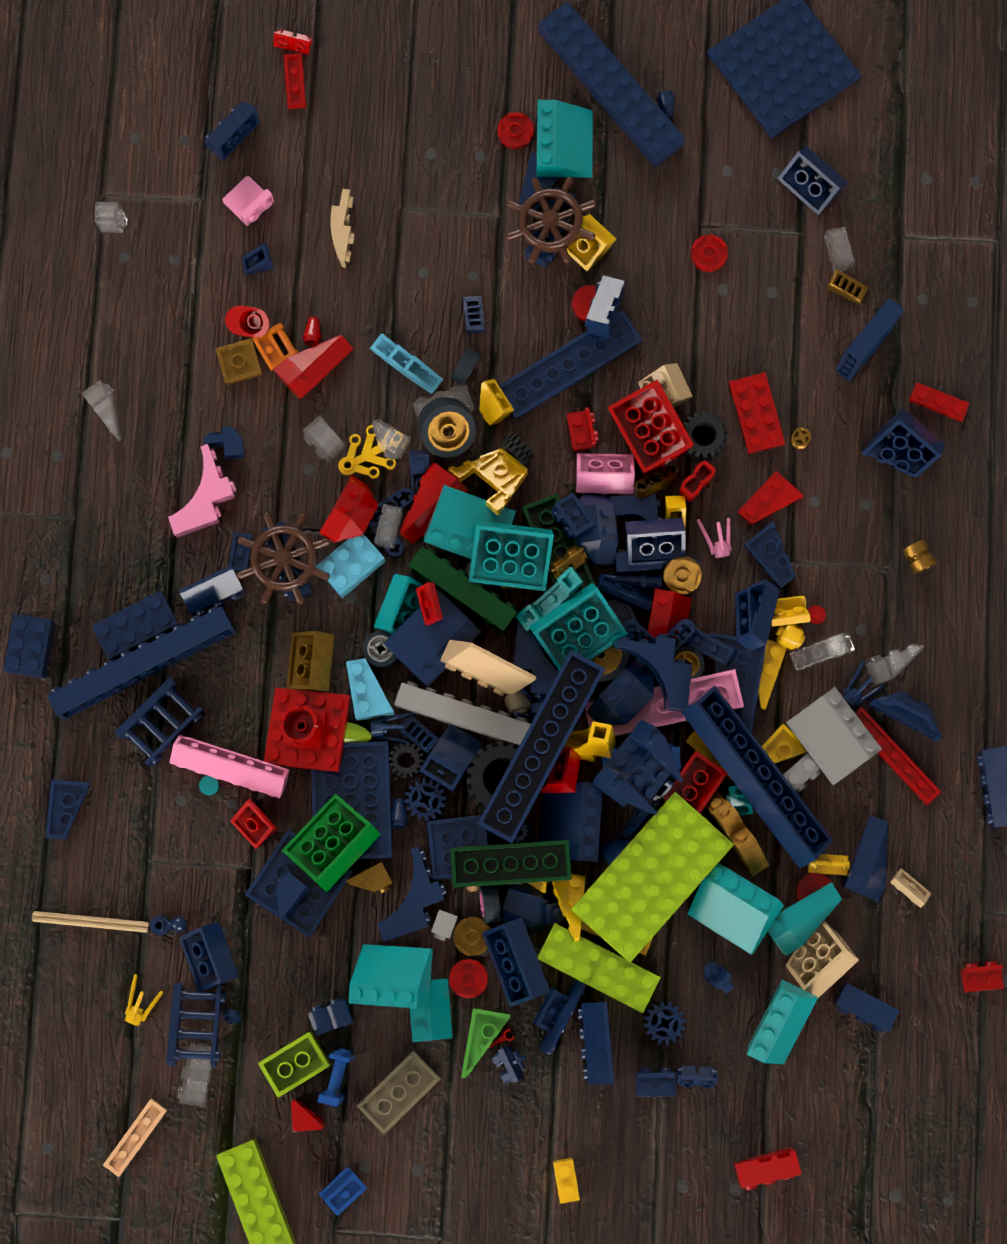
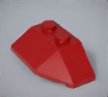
M351 475L319 533L335 543L363 535L379 506L369 486Z

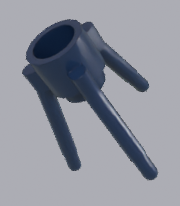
M865 661L861 662L847 688L843 691L844 695L842 697L852 708L855 705L858 707L863 701L884 688V685H881L860 698L862 696L861 692L873 680L871 676L858 689L853 688L851 690L866 663Z
M522 688L521 691L533 703L530 708L532 715L515 712L514 715L533 721L544 700L541 695H538L539 702H537L528 691Z
M406 712L371 721L372 737L377 736L378 740L412 744V741L385 736L384 734H388V729L404 728V725H388L384 722L408 717L416 713Z

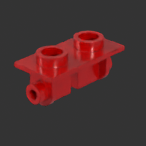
M283 29L274 32V47L307 55L310 54L313 38H310L309 35L297 33L295 37L293 36L294 32Z

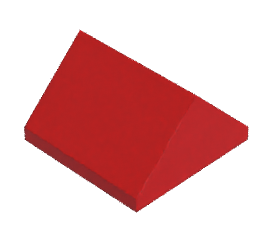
M251 799L245 802L230 821L255 849L259 848L278 830L274 823Z
M298 1097L291 1102L292 1132L321 1130L326 1125Z

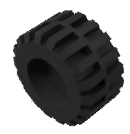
M701 411L700 414L696 412L693 413L692 417L689 416L683 423V426L694 446L684 452V455H689L691 460L697 459V462L700 463L702 460L709 462L710 459H716L722 453L728 440V430L724 427V421L721 422L718 415L714 417L712 412L705 414V411ZM699 428L708 429L714 436V442L708 446L697 444L692 437L693 431Z

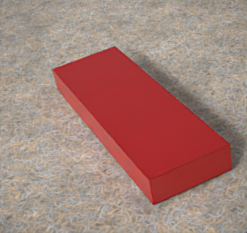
M302 53L284 54L288 109L306 108Z

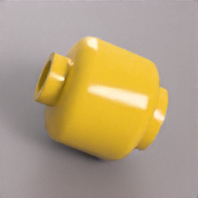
M795 624L778 626L775 632L777 643L789 650L798 649L805 639L803 629Z

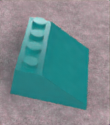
M538 100L536 177L592 178L593 111L558 100Z
M444 485L426 530L424 542L471 559L475 522L485 521L512 525L516 511L504 507L502 512L496 515L486 506L487 500Z
M476 521L469 582L546 591L554 537L553 531Z
M593 583L529 626L559 671L570 650L591 660L613 645L615 640L628 634Z
M717 863L702 880L687 914L753 955L784 905L774 896L722 864Z
M363 944L350 981L348 1003L429 1009L433 949Z

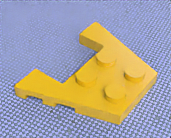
M503 448L482 455L478 460L463 462L462 466L448 468V472L460 482L471 474L476 473L494 488L497 493L486 501V506L496 515L502 512L528 475V469Z

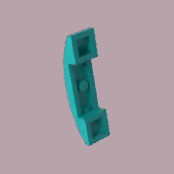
M573 567L567 569L557 578L558 581L533 604L526 606L516 615V618L526 631L531 630L529 628L530 625L568 600L581 586L583 580Z

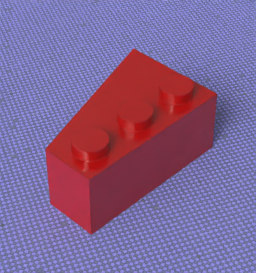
M791 1147L733 1163L741 1189L745 1188L746 1191L757 1188L759 1184L770 1185L776 1183V1180H787L802 1174L796 1152Z

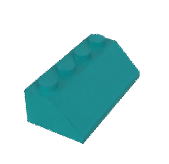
M781 980L748 1045L747 1055L763 1063L784 1064L818 996Z

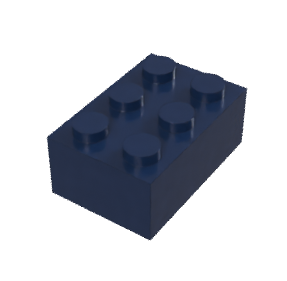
M13 614L3 671L13 675L46 679L56 623L52 619Z

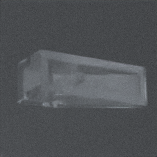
M99 380L82 394L119 442L121 434L115 399L111 395L114 391L108 383L103 384Z

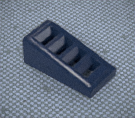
M482 296L463 297L466 334L485 333ZM478 301L479 304L467 306V302ZM478 308H479V311H476V312H468V309H478ZM480 315V318L469 319V316ZM480 322V325H469V323Z
M411 715L403 723L404 728L398 729L427 755L439 741L436 735ZM412 722L415 724L409 732L405 731ZM419 727L420 731L414 737L411 736V734ZM425 732L426 735L420 742L417 741L421 734ZM431 737L432 740L425 747L423 745L424 742Z

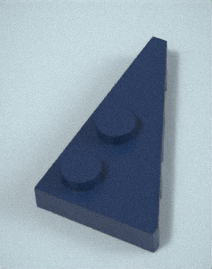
M666 780L649 802L654 809L674 783ZM637 808L621 835L629 839L650 813Z

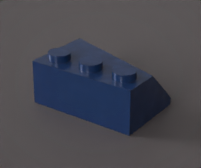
M902 408L877 431L861 454L872 456L880 463H888L894 466L896 470L917 478L942 456L945 444Z

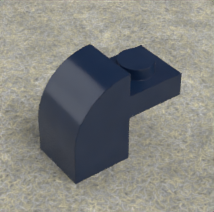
M222 426V434L211 432L208 433V436H203L204 444H208L209 447L224 446V454L227 460L246 458L244 442L239 433L233 428Z

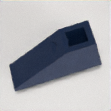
M427 449L410 450L413 497L418 493L421 477L430 467L429 450Z

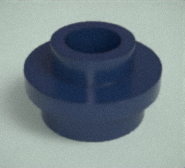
M225 1009V1013H222V1018L225 1019L224 1022L236 1025V1022H241V1013L236 1010Z

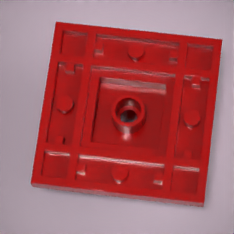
M275 688L264 761L277 766L340 773L351 696Z

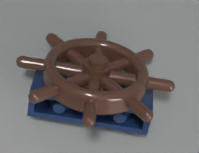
M535 177L531 182L536 193L532 194L523 205L513 201L506 203L508 208L520 212V229L507 233L505 239L510 241L523 236L529 244L525 251V256L531 264L537 263L547 267L549 262H553L556 252H560L563 262L567 264L570 262V256L566 248L570 247L579 236L590 240L596 238L595 233L583 229L582 212L594 208L597 202L590 200L579 205L576 195L569 193L573 183L571 177L565 180L562 189L556 187L555 189H542L538 178ZM540 203L544 213L536 211L533 208ZM575 215L574 225L570 224V217ZM528 216L540 220L527 225ZM564 230L569 231V233L563 238L562 234Z
M266 512L263 517L267 527L263 528V533L255 542L244 537L238 538L239 544L252 549V567L238 572L237 578L243 579L253 574L256 575L259 581L266 586L261 598L262 604L268 603L273 590L283 592L285 598H289L291 602L296 601L297 604L301 605L304 603L303 597L313 594L308 582L312 575L324 580L330 578L329 573L316 568V550L329 545L331 540L324 538L312 543L311 539L301 531L306 519L305 513L299 514L294 527L286 526L284 521L274 524L271 514ZM296 539L301 540L305 546L295 549ZM260 553L269 556L270 560L260 563ZM308 553V564L301 562L299 556ZM276 566L270 579L262 572Z

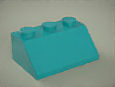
M394 574L374 627L393 634L420 606L416 588L424 584L411 577Z
M448 979L431 980L429 1009L410 1008L412 1042L453 1038Z

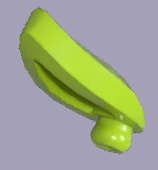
M347 722L344 743L368 742L371 739V733L367 729Z

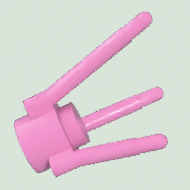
M727 518L726 541H723L720 522H717L719 542H715V546H713L701 520L697 519V523L710 548L711 555L715 554V558L730 556V551H732L730 545V518Z

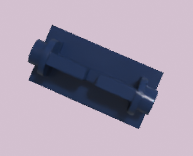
M681 1066V1068H677V1084L683 1087L699 1085L703 1088H712L717 1085V1069H713V1067H699V1074L695 1073V1066Z

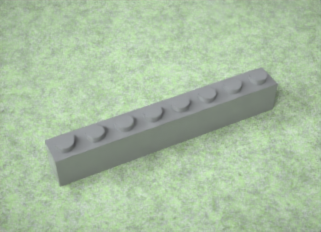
M410 681L407 684L401 683L394 704L398 708L503 742H511L517 746H520L531 725L525 718L517 717V719L509 717V713L503 711L495 713L491 711L492 708L480 705L479 708L473 706V702L462 699V701L454 700L455 696L444 693L443 696L436 694L437 690L426 687L423 690L418 688V684Z

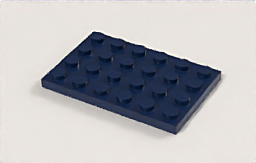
M389 742L344 743L340 773L311 770L312 818L337 794L381 834L358 859L392 858Z

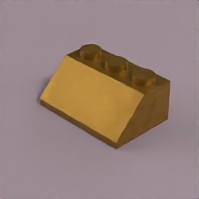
M319 631L292 633L286 689L329 692L334 647L333 634Z

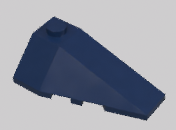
M869 815L842 886L847 890L877 902L880 901L886 885L887 821Z

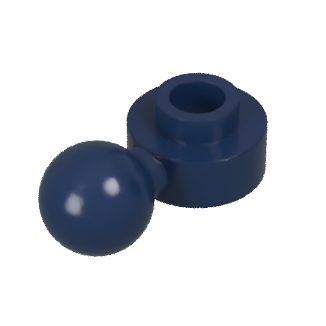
M156 916L150 923L151 931L156 935H165L170 929H173L175 932H182L187 926L186 920L180 916L175 917L172 921L166 916ZM158 922L162 923L161 929L157 927Z

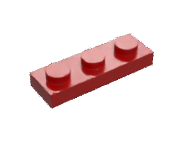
M916 382L909 399L910 402L961 422L969 406V403L918 382Z

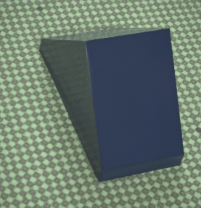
M263 243L241 258L245 275L274 269L267 243Z

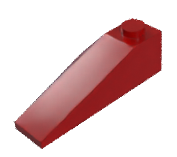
M434 462L421 477L419 482L421 484L420 488L413 497L414 503L411 510L407 512L399 532L412 545L426 533L444 485L463 492L468 491L456 477Z

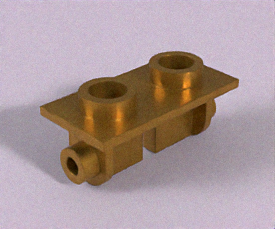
M573 546L566 551V555L562 558L558 557L550 563L549 570L555 572L553 576L556 580L569 569L570 564L576 569L586 562L585 559L588 556L582 547Z

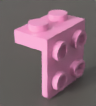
M249 176L245 177L223 198V203L247 227L256 221L259 215L274 202L272 193L268 189L263 190Z

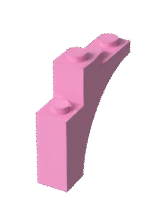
M208 444L200 446L203 454V475L198 490L184 508L168 517L176 538L219 524L218 518L221 517L218 506L214 507V505L235 498L234 492H237L233 481H229L228 477L221 478L223 477L221 467L216 466L214 461L217 459L214 448L210 449Z

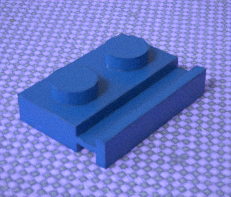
M348 1166L318 1195L322 1197L325 1203L338 1216L368 1187Z

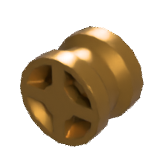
M803 427L797 428L791 436V444L796 449H804L811 441V433Z

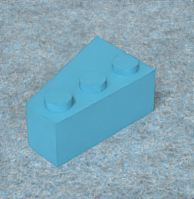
M366 659L347 661L355 719L361 721L395 715Z

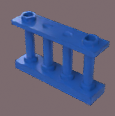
M340 1048L339 1051L335 1050L330 1053L329 1058L335 1059L329 1087L320 1093L319 1103L335 1107L343 1103L345 1094L341 1093L340 1086L346 1063L354 1060L355 1055H351V1050Z

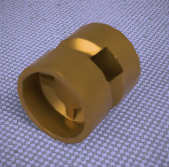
M924 539L902 550L906 560L911 561L910 567L914 574H918L937 563L932 553L927 552L929 547Z

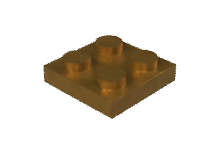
M252 338L215 348L226 385L262 375Z

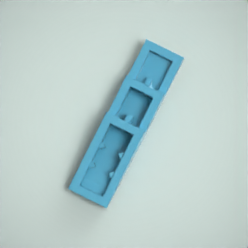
M382 333L369 348L430 394L435 391L443 380L416 356L409 354L400 345H396Z

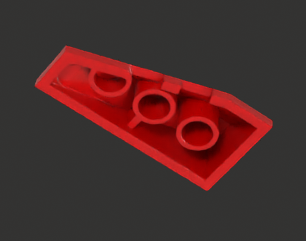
M341 334L287 357L273 371L298 399H301L354 348Z
M655 589L647 631L653 637H657L658 634H667L680 620L688 619L692 598L672 591Z

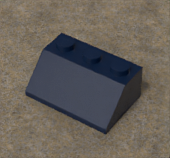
M243 101L239 105H235L229 116L223 118L218 123V127L207 134L204 141L206 147L221 161H224L260 123L257 108Z
M808 146L796 153L777 178L817 215H820L848 184L844 178Z
M683 518L625 522L628 567L667 564L673 558L686 556Z
M232 566L178 590L193 617L197 615L203 616L208 613L207 610L218 606V608L225 605L224 602L238 600L245 593Z
M219 921L199 927L179 937L198 992L239 977Z

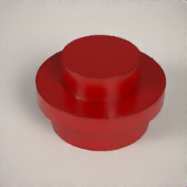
M814 605L808 609L810 623L817 625L825 620L826 612L823 607Z

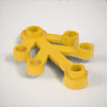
M370 425L366 429L367 437L362 454L355 457L357 446L361 444V438L357 434L351 435L347 457L342 458L338 464L340 472L347 476L357 472L367 475L371 479L378 478L379 470L377 467L367 468L359 465L365 461L384 466L388 470H393L396 467L394 458L389 457L385 459L376 455L392 446L396 448L402 447L406 442L405 435L400 431H396L391 434L390 439L372 448L378 430L376 426ZM375 429L376 431L374 434H369V430ZM395 436H400L401 440L395 441L394 438ZM358 438L359 441L358 443H353L352 439ZM393 461L394 464L393 466L389 467L387 466V462ZM346 463H351V467L348 469L345 468L344 465ZM371 470H376L377 474L372 476L370 472Z

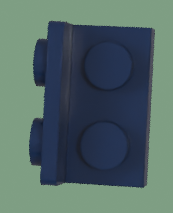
M574 493L554 504L551 509L553 518L560 522L565 535L573 541L580 534L595 525V522Z
M641 1068L640 1072H635L636 1097L676 1096V1072H671V1068H659L660 1072H652V1068Z

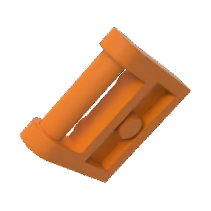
M282 323L268 329L265 335L259 338H252L271 372L287 357L299 353L286 335ZM278 334L289 354L283 355L273 335Z

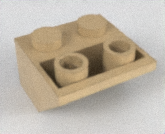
M677 363L663 365L638 382L641 389L658 379L673 408L693 397Z

